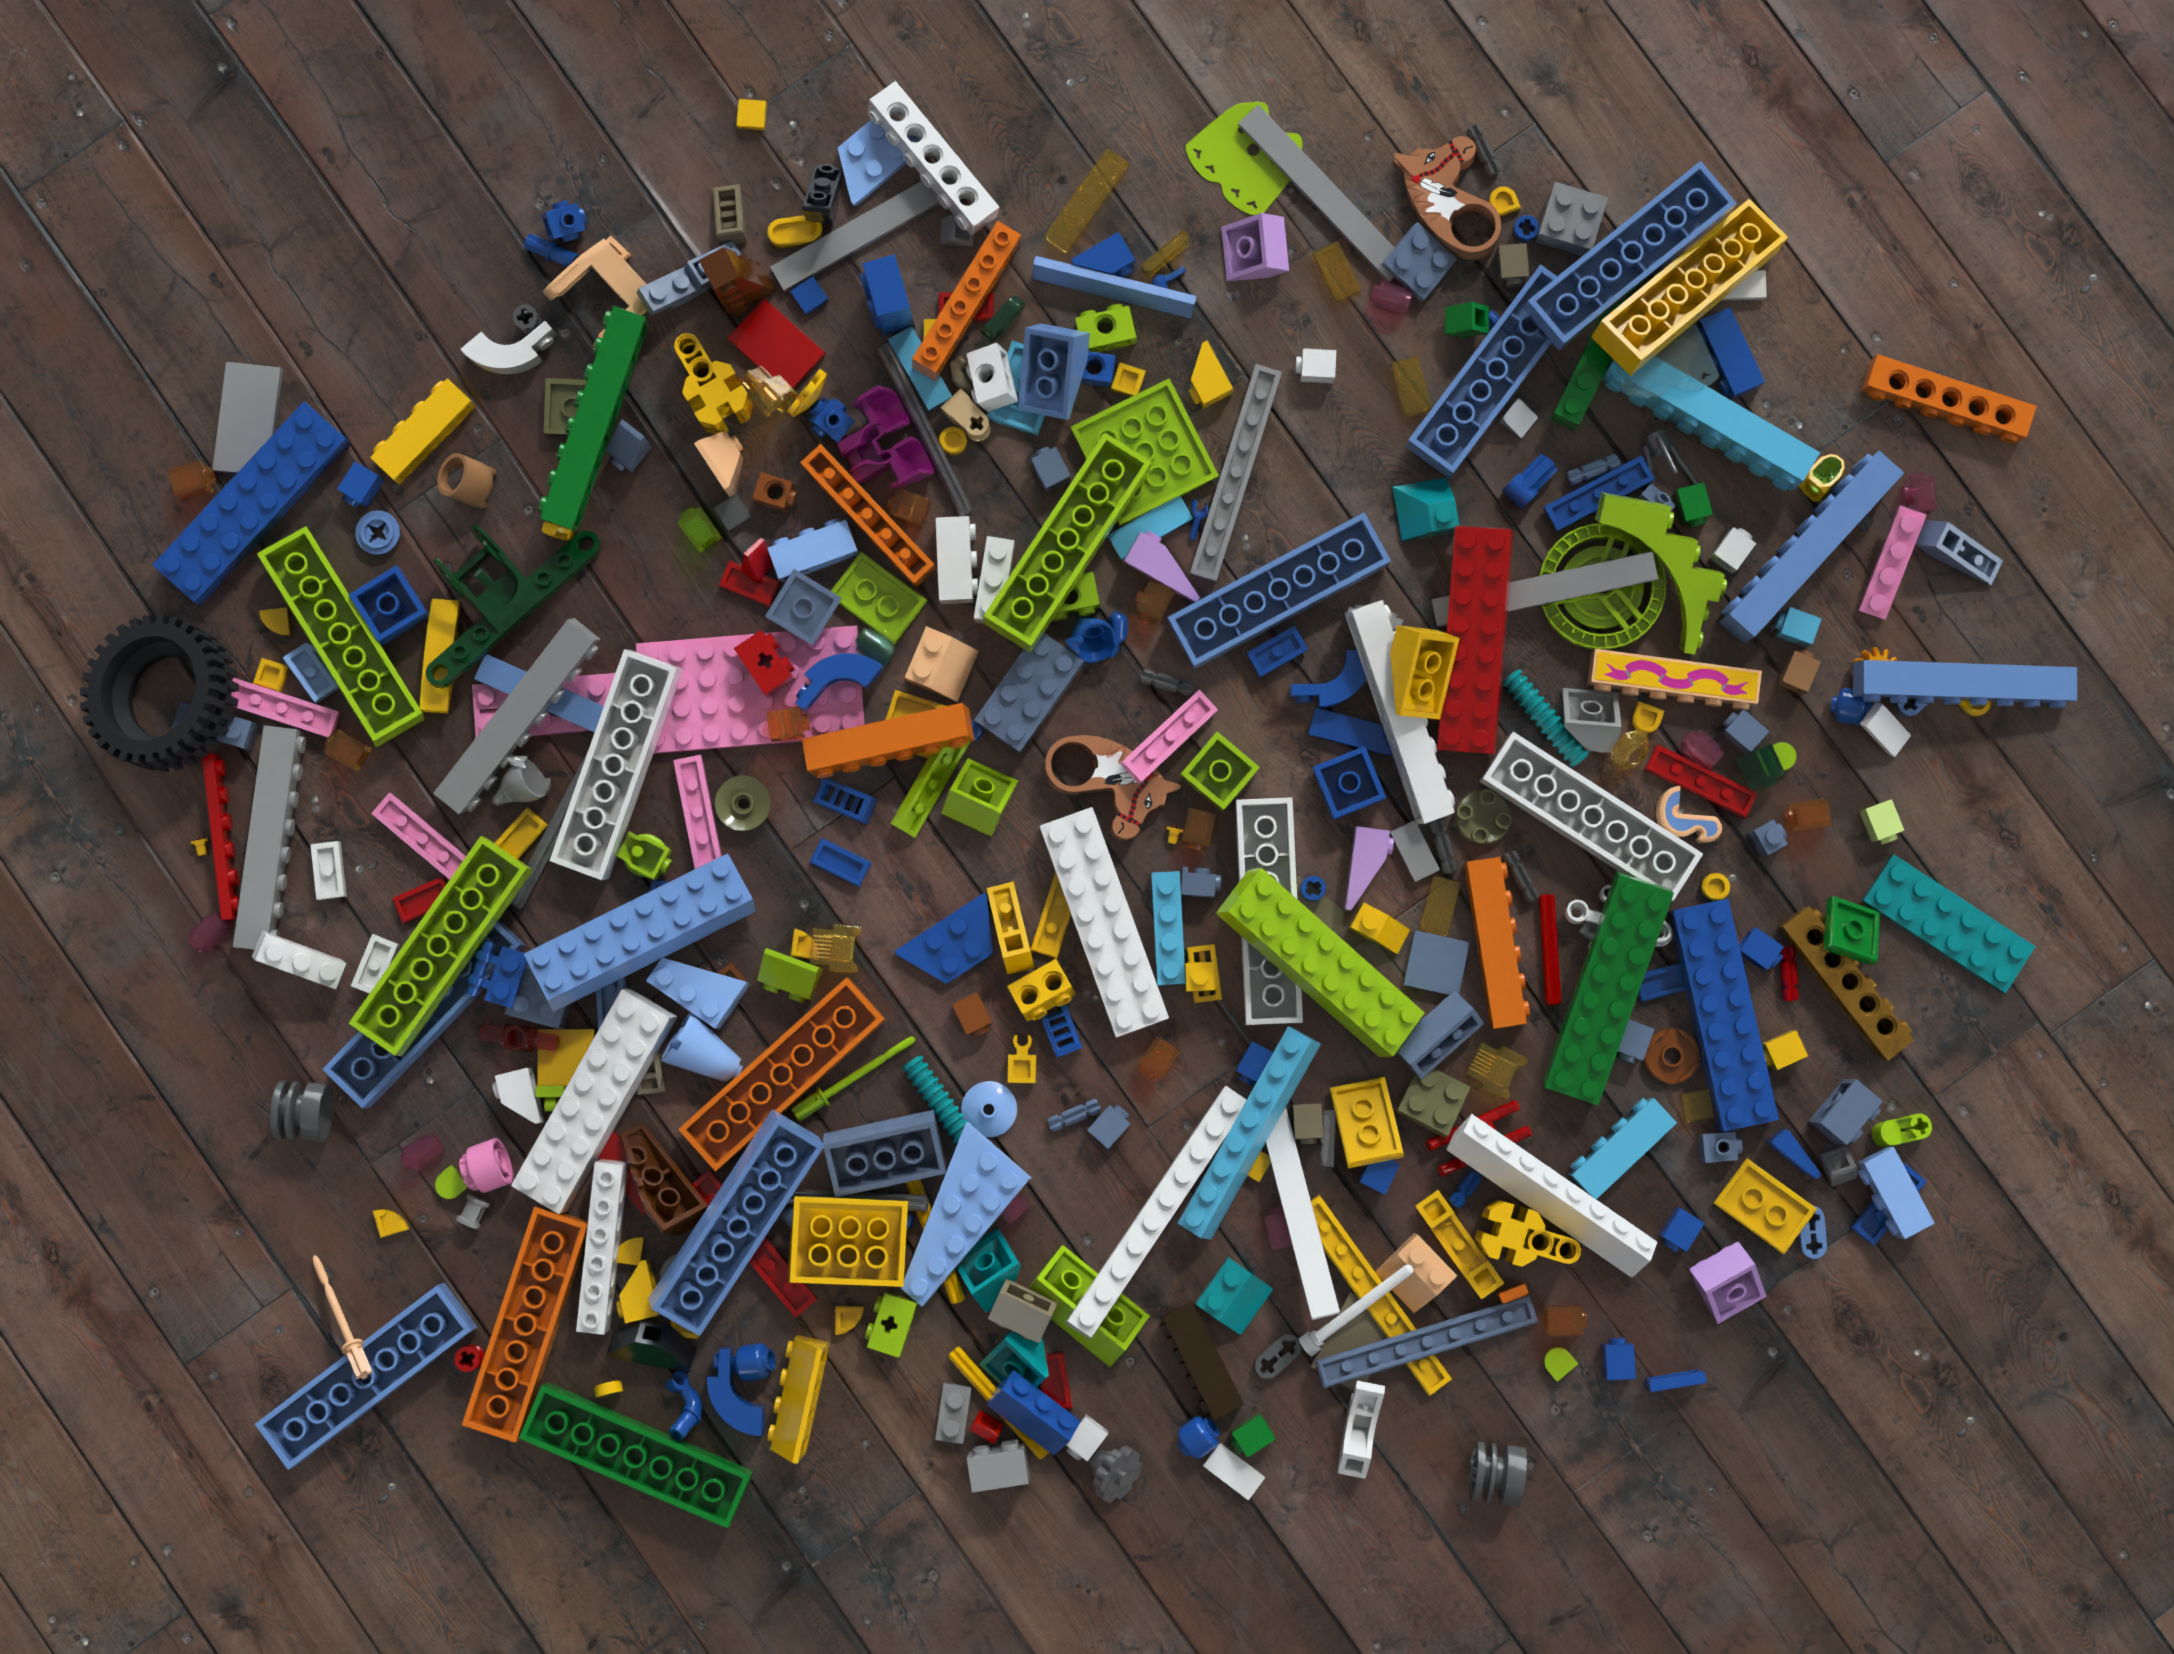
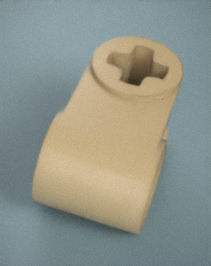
M959 389L940 407L945 416L962 429L971 440L981 442L989 437L991 428L987 416L962 389ZM974 423L977 425L982 424L983 429H973L972 425Z

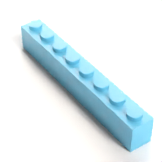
M1287 1027L1177 1224L1200 1238L1212 1239L1321 1043L1297 1029Z

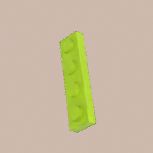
M967 742V746L963 748L952 749L950 746L940 748L939 753L929 756L890 824L914 838L917 836L970 742Z

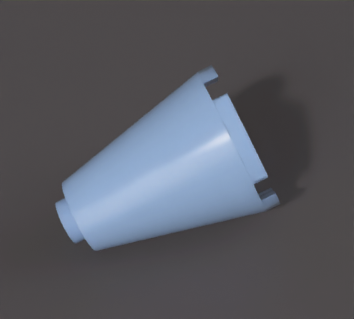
M691 1012L681 1022L680 1025L683 1027L672 1036L661 1059L667 1064L726 1083L730 1079L733 1080L737 1077L743 1068L739 1064L741 1058Z

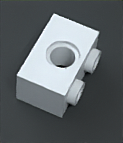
M994 343L967 353L969 364L966 365V370L969 378L973 381L974 389L971 390L976 405H980L987 412L1018 402L1006 350L999 344ZM993 374L992 379L986 383L987 378Z

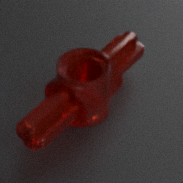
M484 1024L481 1025L478 1032L481 1041L499 1043L504 1049L511 1051L532 1052L534 1049L557 1051L560 1045L558 1035L537 1032L535 1027L528 1025L506 1024L504 1027ZM518 1031L523 1035V1041L520 1045L515 1040Z

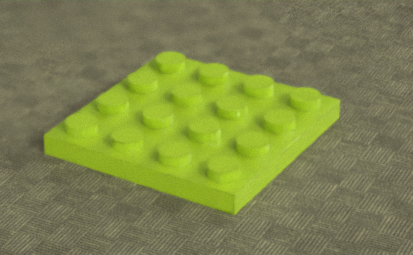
M1170 378L1071 426V431L1086 460L1105 432L1152 462L1150 472L1118 519L1119 526L1133 521L1149 511L1219 478Z

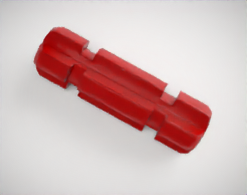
M1786 946L1780 951V954L1783 955L1781 958L1783 963H1780L1781 985H1784L1782 999L1783 1001H1796L1799 998L1798 989H1796V985H1798L1797 962H1794V958H1797L1796 948Z

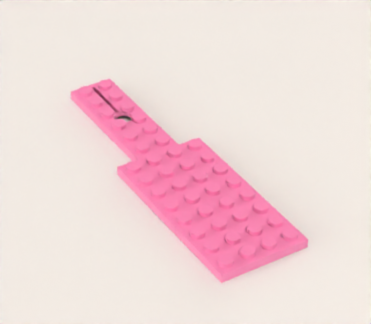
M858 626L824 628L814 646L790 631L771 632L780 646L776 649L781 659L786 656L795 670L791 674L795 680L768 698L764 695L734 650V647L754 634L637 643L636 651L638 653L683 669L653 754L802 742L804 738L865 725L863 688L855 682L841 681L832 684L821 694L807 713L795 703L798 700L796 694L805 684L809 686L812 683L804 674L814 664L836 654H860ZM763 657V664L761 666L764 665L770 668L772 666L770 661L773 658ZM616 673L578 676L572 683L568 681L563 688L604 706ZM487 684L472 685L476 737L497 711L489 709H499L509 696V694ZM547 712V717L539 726L534 724L529 731L531 736L590 732V730L559 716H553L549 712Z

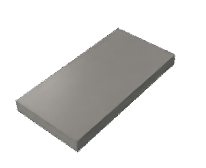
M226 362L213 471L237 474L275 433L283 374L281 367Z

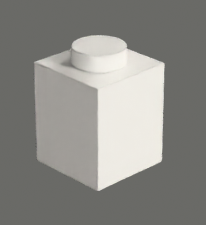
M1303 349L1301 357H1296L1295 373L1300 374V382L1333 384L1336 368V350Z
M1733 527L1725 535L1709 559L1730 574H1733L1756 543L1751 540L1753 537L1747 531L1741 528L1737 530Z
M1085 1414L1080 1420L1081 1422L1070 1442L1066 1444L1068 1446L1066 1451L1078 1461L1082 1458L1088 1461L1108 1435L1107 1429Z

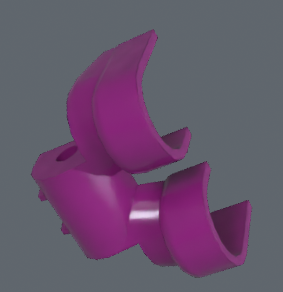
M876 386L856 398L851 407L857 408L869 424L841 440L837 445L841 451V457L848 458L852 466L849 473L853 475L857 483L870 481L892 469L896 481L892 483L891 488H903L911 482H919L934 473V467L927 451L914 437L909 436L895 444L893 448L882 450L878 442L880 438L886 433H895L910 424L906 408L892 389Z

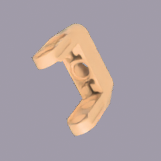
M602 239L581 254L543 290L545 296L552 301L556 297L563 296L593 268L628 306L627 311L641 316L647 312L646 307L636 293L638 288L646 285V283L605 239ZM605 329L599 333V338L603 337Z

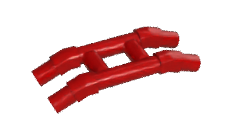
M1513 1100L1477 1116V1118L1495 1129L1494 1121L1520 1110V1106L1517 1100ZM1461 1124L1452 1128L1447 1138L1437 1135L1427 1140V1149L1433 1151L1449 1143L1454 1132ZM1527 1125L1503 1136L1513 1143H1517L1532 1136V1131ZM1456 1157L1437 1169L1438 1173L1444 1177L1468 1164Z

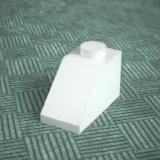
M524 1068L495 1076L496 1082L493 1083V1091L496 1099L500 1098L503 1105L535 1124L545 1122L540 1097H535L537 1084L533 1068Z

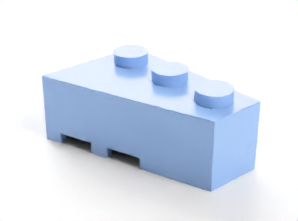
M661 958L646 980L707 1024L719 1030L752 984L666 958Z

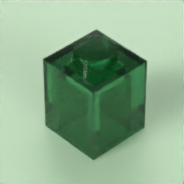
M1772 744L1736 759L1750 790L1761 786L1762 791L1778 784L1776 778L1786 774Z

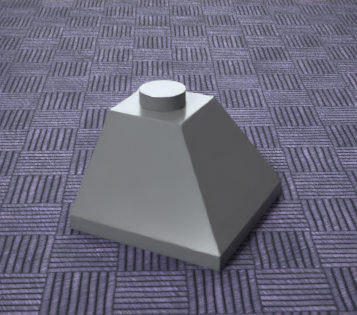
M1562 688L1564 727L1588 751L1616 753L1621 732L1618 692Z

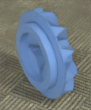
M371 511L365 514L356 526L357 542L368 553L374 555L387 554L388 551L396 547L398 539L401 537L400 525L387 512ZM372 526L374 528L376 527L377 529H380L383 526L384 529L382 532L383 534H385V537L387 539L384 540L377 537L374 540L373 537L375 536V534L372 532L373 530L369 527Z

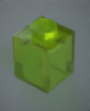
M700 506L696 509L691 507L680 515L681 520L677 523L699 553L722 538Z

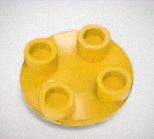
M819 369L809 384L798 395L787 410L792 417L800 415L816 402L823 391L827 373Z

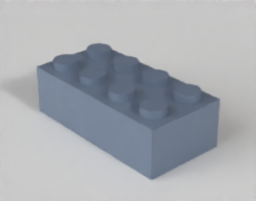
M1043 633L1031 653L1023 649L978 713L974 722L1021 755L1084 666V660L1078 658L1077 655Z
M934 1110L823 1134L824 1152L835 1197L946 1174L945 1158Z

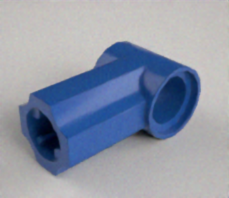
M1541 453L1521 474L1518 473L1504 487L1502 492L1522 510L1539 493L1538 490L1558 469L1548 457Z

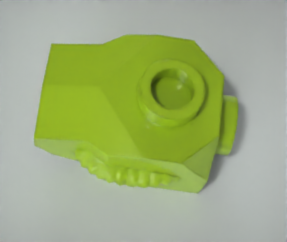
M629 831L624 843L616 854L617 857L625 861L624 863L630 872L655 881L661 874L666 875L673 862L670 859L672 850L666 847L659 838L646 833L636 835Z

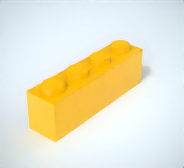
M448 378L444 382L440 381L432 388L431 395L425 401H420L413 407L412 415L406 421H400L393 428V434L386 441L383 440L373 449L374 454L370 458L400 485L470 414L476 405Z

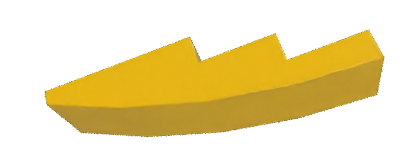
M432 599L421 680L420 710L422 712L447 714L449 712L453 684H450L447 688L444 687V689L432 686L426 677V668L459 637L457 631L461 610L459 600ZM440 667V669L434 671L435 674L433 675L434 679L441 680L447 676L448 670Z

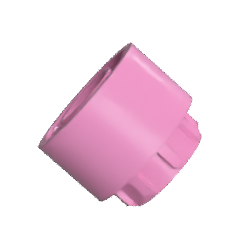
M498 1138L468 1147L466 1154L462 1155L459 1160L462 1178L471 1190H480L482 1193H486L513 1182V1168L509 1155Z

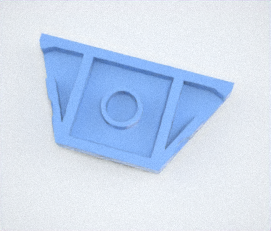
M872 120L838 147L850 200L854 208L907 164L903 158V152L897 145L893 146L888 141L885 130L880 124L878 126L875 125ZM917 136L908 137L914 143L921 141Z

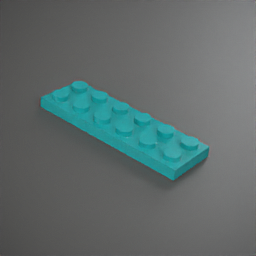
M1894 854L1890 855L1861 900L1867 906L1880 912L1881 915L2001 993L2008 991L2036 947Z

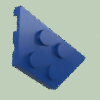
M981 894L894 952L899 957L945 984L956 979L994 954L986 894Z

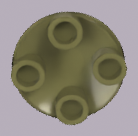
M1491 789L1474 790L1465 795L1459 802L1455 814L1456 824L1460 833L1467 840L1481 845L1492 844L1500 840L1506 834L1512 822L1508 804L1499 794Z

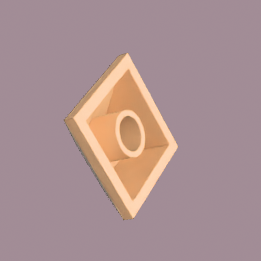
M723 431L695 442V446L728 496L731 497L736 494L744 460L740 453L744 448L735 435L729 437L727 432Z

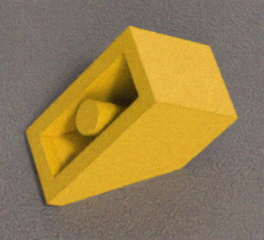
M1208 341L1203 342L1191 377V389L1188 390L1195 405L1200 403L1202 409L1232 395L1233 387Z
M1364 902L1360 904L1348 927L1353 932L1395 954L1399 953L1410 932L1409 928Z
M650 1258L640 1261L619 1295L620 1301H617V1310L619 1317H624L625 1323L660 1315L652 1310L648 1300L656 1287Z

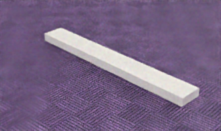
M1285 1107L1273 1131L1266 1140V1145L1312 1320L1339 1314L1340 1310Z

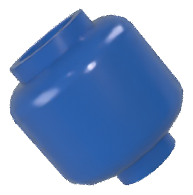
M1842 688L1838 696H1832L1830 712L1835 713L1836 721L1839 723L1860 725L1872 708L1873 702H1863V697H1853V688Z
M764 1343L742 1345L737 1349L735 1357L732 1358L733 1372L737 1373L739 1378L746 1382L767 1379L776 1367L775 1354Z
M1196 1416L1179 1428V1441L1177 1445L1185 1456L1191 1455L1196 1459H1200L1218 1446L1220 1431L1209 1417Z

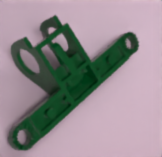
M476 524L470 527L474 537L484 546L480 552L456 573H453L438 557L432 562L438 572L482 618L427 666L426 677L430 684L438 689L447 688L460 675L466 673L576 576L587 563L594 559L595 556H598V553L601 551V542L598 536L592 531L579 532L529 577L525 578L485 531ZM585 539L594 542L593 547L588 551H582L579 548L580 543L585 541ZM490 555L507 571L496 582L478 567ZM476 567L478 568L472 574L487 589L477 598L461 582ZM444 667L448 670V674L444 679H434L433 674H435L434 671H437L436 669Z

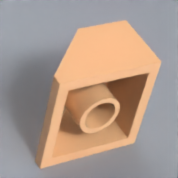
M926 626L905 679L911 684L958 703L979 651L949 635Z
M1416 1233L1410 1236L1375 1271L1380 1279L1385 1281L1404 1265H1411L1413 1267L1412 1275L1392 1289L1413 1313L1435 1298L1457 1277L1449 1266Z

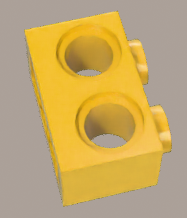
M1057 959L1007 986L1027 1022L1031 1019L1038 1020L1047 1014V1010L1056 1005L1060 1007L1071 1001V997L1076 995ZM1052 982H1062L1059 989L1054 991L1049 990V986ZM1029 995H1037L1034 1003H1024Z

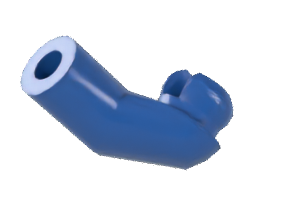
M1115 611L1110 614L1108 621L1114 630L1116 641L1120 645L1127 638L1128 620L1124 614Z

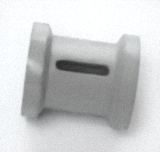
M468 1193V1201L461 1215H457L456 1220L471 1228L480 1229L481 1225L479 1222L485 1209L489 1208L490 1202Z

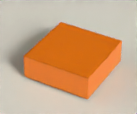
M1523 1282L1496 1291L1498 1300L1503 1304L1526 1296L1529 1293Z

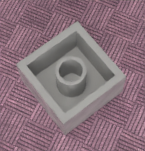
M1555 182L1550 191L1535 242L1575 255H1585L1594 246L1608 197Z
M1018 1439L1002 1441V1445L999 1447L991 1448L990 1443L973 1446L974 1449L969 1451L967 1456L972 1493L1029 1484L1030 1472L1025 1443H1019Z

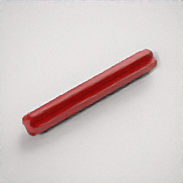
M1542 894L1539 897L1545 1002L1548 1005H1556L1561 1003L1555 896L1553 894Z

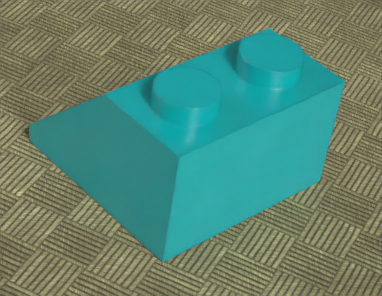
M1227 1256L1195 1303L1218 1321L1241 1335L1273 1288Z

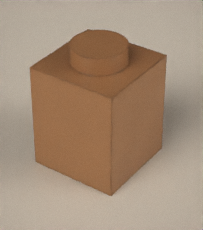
M1799 649V652L1794 651L1790 653L1777 685L1800 695L1806 694L1811 687L1821 661L1814 659L1815 655L1806 650Z

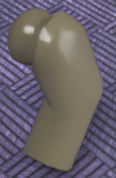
M958 356L954 361L951 360L949 364L952 381L959 389H962L968 396H971V390L974 389V386L963 372L968 362L962 356Z

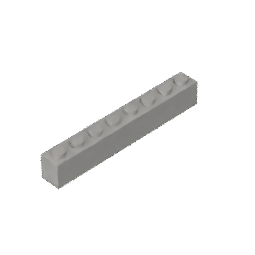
M575 618L568 619L433 794L458 814L467 811L472 812L481 801L478 796L484 789L488 791L498 778L495 775L501 767L505 769L509 765L508 760L514 757L512 755L513 751L517 746L523 747L531 737L529 731L534 724L539 726L547 717L548 713L545 710L551 702L556 704L564 695L565 691L562 688L568 681L572 683L581 673L582 669L579 666L585 659L589 661L599 649L596 645L600 638Z
M263 726L233 947L254 950L262 931L280 937L277 923L278 919H281L283 915V903L280 901L282 891H285L287 886V875L284 872L285 865L289 863L291 858V848L288 847L289 836L293 835L295 829V821L292 819L293 808H297L299 801L296 786L297 781L301 780L303 771L300 757L301 753H304L306 749V737H303L304 732L297 729Z

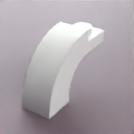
M544 321L524 339L515 344L500 345L494 343L480 332L460 350L473 363L487 371L499 374H515L527 371L540 364L542 359L536 352L539 350L543 351L551 346L554 342L553 338L557 335L547 322Z
M1362 1381L1356 1382L1354 1393H1352L1343 1431L1338 1464L1339 1474L1366 1479L1371 1461L1375 1427L1384 1397L1385 1386Z

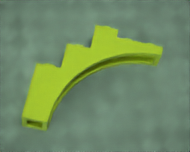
M1601 492L1595 520L1599 523L1620 528L1637 537L1652 549L1664 564L1675 585L1680 603L1682 629L1679 649L1684 653L1695 655L1696 649L1700 648L1703 642L1702 623L1709 616L1710 605L1707 604V601L1719 602L1720 596L1725 594L1727 580L1724 579L1725 575L1720 571L1693 566V562H1697L1700 556V546H1697L1698 541L1696 539L1666 533L1667 528H1671L1674 519V513L1671 512L1672 507L1667 504Z

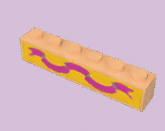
M1594 649L1590 657L1587 685L1594 686V690L1600 692H1611V688L1622 690L1624 695L1638 696L1639 692L1650 693L1649 697L1653 699L1664 700L1666 696L1677 697L1678 702L1694 703V699L1705 701L1707 706L1721 707L1722 703L1733 704V709H1744L1747 711L1749 707L1758 704L1762 671Z

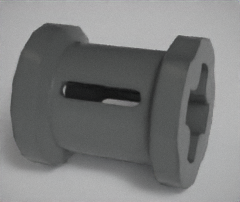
M520 305L513 312L515 325L526 335L542 324L540 315L530 305ZM530 315L529 324L525 325L526 316Z

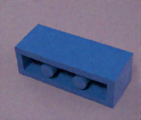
M1730 307L1697 323L1695 326L1696 330L1694 331L1696 340L1700 346L1704 345L1708 354L1706 355V361L1710 369L1716 371L1719 378L1717 381L1718 387L1724 396L1727 395L1728 399L1733 400L1760 388L1765 383Z
M1014 1370L996 1387L987 1403V1406L1052 1455H1055L1070 1442L1081 1422Z

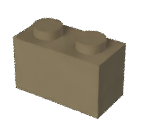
M1006 1279L988 1319L1002 1328H1008L1020 1334L1027 1340L1040 1343L1058 1303Z

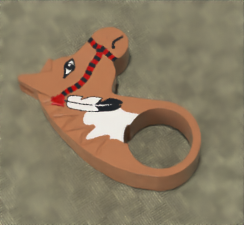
M1458 136L1438 149L1422 150L1418 147L1410 156L1395 153L1394 163L1404 173V183L1408 198L1422 226L1450 253L1460 258L1478 260L1489 255L1496 248L1500 237L1501 219L1499 213L1489 202L1455 187L1459 180L1460 171L1469 168L1474 162L1476 152L1474 142L1468 137ZM1468 212L1483 214L1491 221L1494 234L1483 245L1476 247L1463 245L1452 233L1453 219H1457L1460 215Z
M1079 735L1062 738L1052 745L1044 760V774L1047 781L1055 790L1063 794L1075 795L1099 791L1112 792L1113 807L1117 816L1113 819L1110 828L1113 837L1121 841L1132 839L1139 832L1147 813L1155 810L1157 807H1163L1167 794L1178 791L1181 788V785L1178 783L1164 780L1157 769L1138 784L1120 765L1133 751L1119 743L1098 736ZM1067 745L1079 746L1086 750L1091 758L1094 757L1095 760H1092L1094 771L1090 780L1079 786H1068L1057 780L1052 772L1051 759L1059 748Z

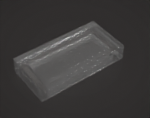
M1324 1109L1322 1111L1321 1165L1324 1167H1334L1335 1110Z

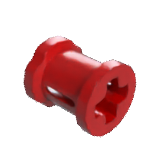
M473 1344L460 1348L456 1352L454 1359L456 1367L463 1372H470L479 1368L485 1356L484 1350L479 1345ZM473 1353L475 1358L472 1362L467 1363L465 1358L468 1354Z

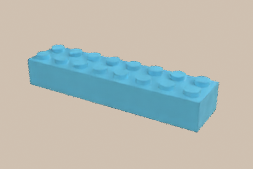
M1656 356L1632 376L1612 359L1601 379L1609 390L1616 393L1621 391L1628 395V399L1633 404L1640 407L1645 405L1653 410L1652 413L1657 418L1664 421L1669 419L1677 424L1676 427L1681 432L1688 435L1692 433L1701 438L1700 442L1712 449H1715V447L1725 452L1724 456L1735 463H1739V461L1749 466L1748 470L1759 477H1763V475L1773 480L1772 484L1783 491H1787V489L1792 491L1801 484L1820 454L1819 451Z

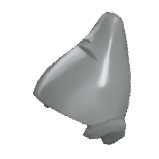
M514 756L508 760L511 767L503 776L500 788L492 801L495 805L499 806L509 802H531L544 796L548 797L551 789V778H545L537 766L527 759L528 756Z

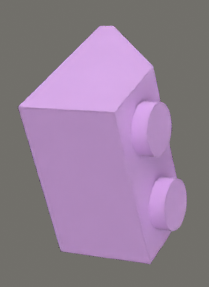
M1260 213L1221 227L1227 281L1269 278L1289 271L1284 217Z
M1739 1242L1723 1248L1717 1254L1698 1262L1689 1269L1695 1286L1717 1324L1767 1297L1755 1263Z

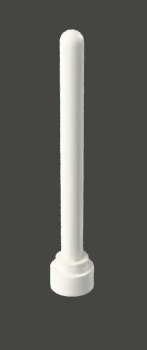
M1404 1265L1317 1332L1314 1330L1311 1333L1308 1331L1299 1338V1342L1310 1356H1314L1322 1350L1321 1346L1324 1345L1325 1339L1412 1275L1413 1267L1411 1265Z

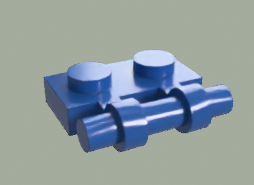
M484 940L481 950H477L475 956L477 962L473 974H469L467 980L469 986L466 994L477 997L479 988L483 987L487 989L484 1000L513 1009L528 965L524 952L502 946L499 956L491 954L495 943ZM488 962L496 965L491 980L483 978Z

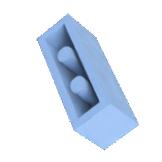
M840 518L826 522L824 528L818 530L808 528L799 532V537L791 540L788 537H784L772 542L773 546L769 547L768 551L780 582H786L793 569L806 575L858 556L859 553L847 521H841Z
M1885 1147L1857 1162L1860 1167L1858 1174L1866 1186L1870 1185L1874 1193L1871 1196L1879 1211H1884L1888 1219L1885 1221L1886 1227L1893 1236L1896 1235L1897 1238L1906 1239L1935 1224L1894 1147Z

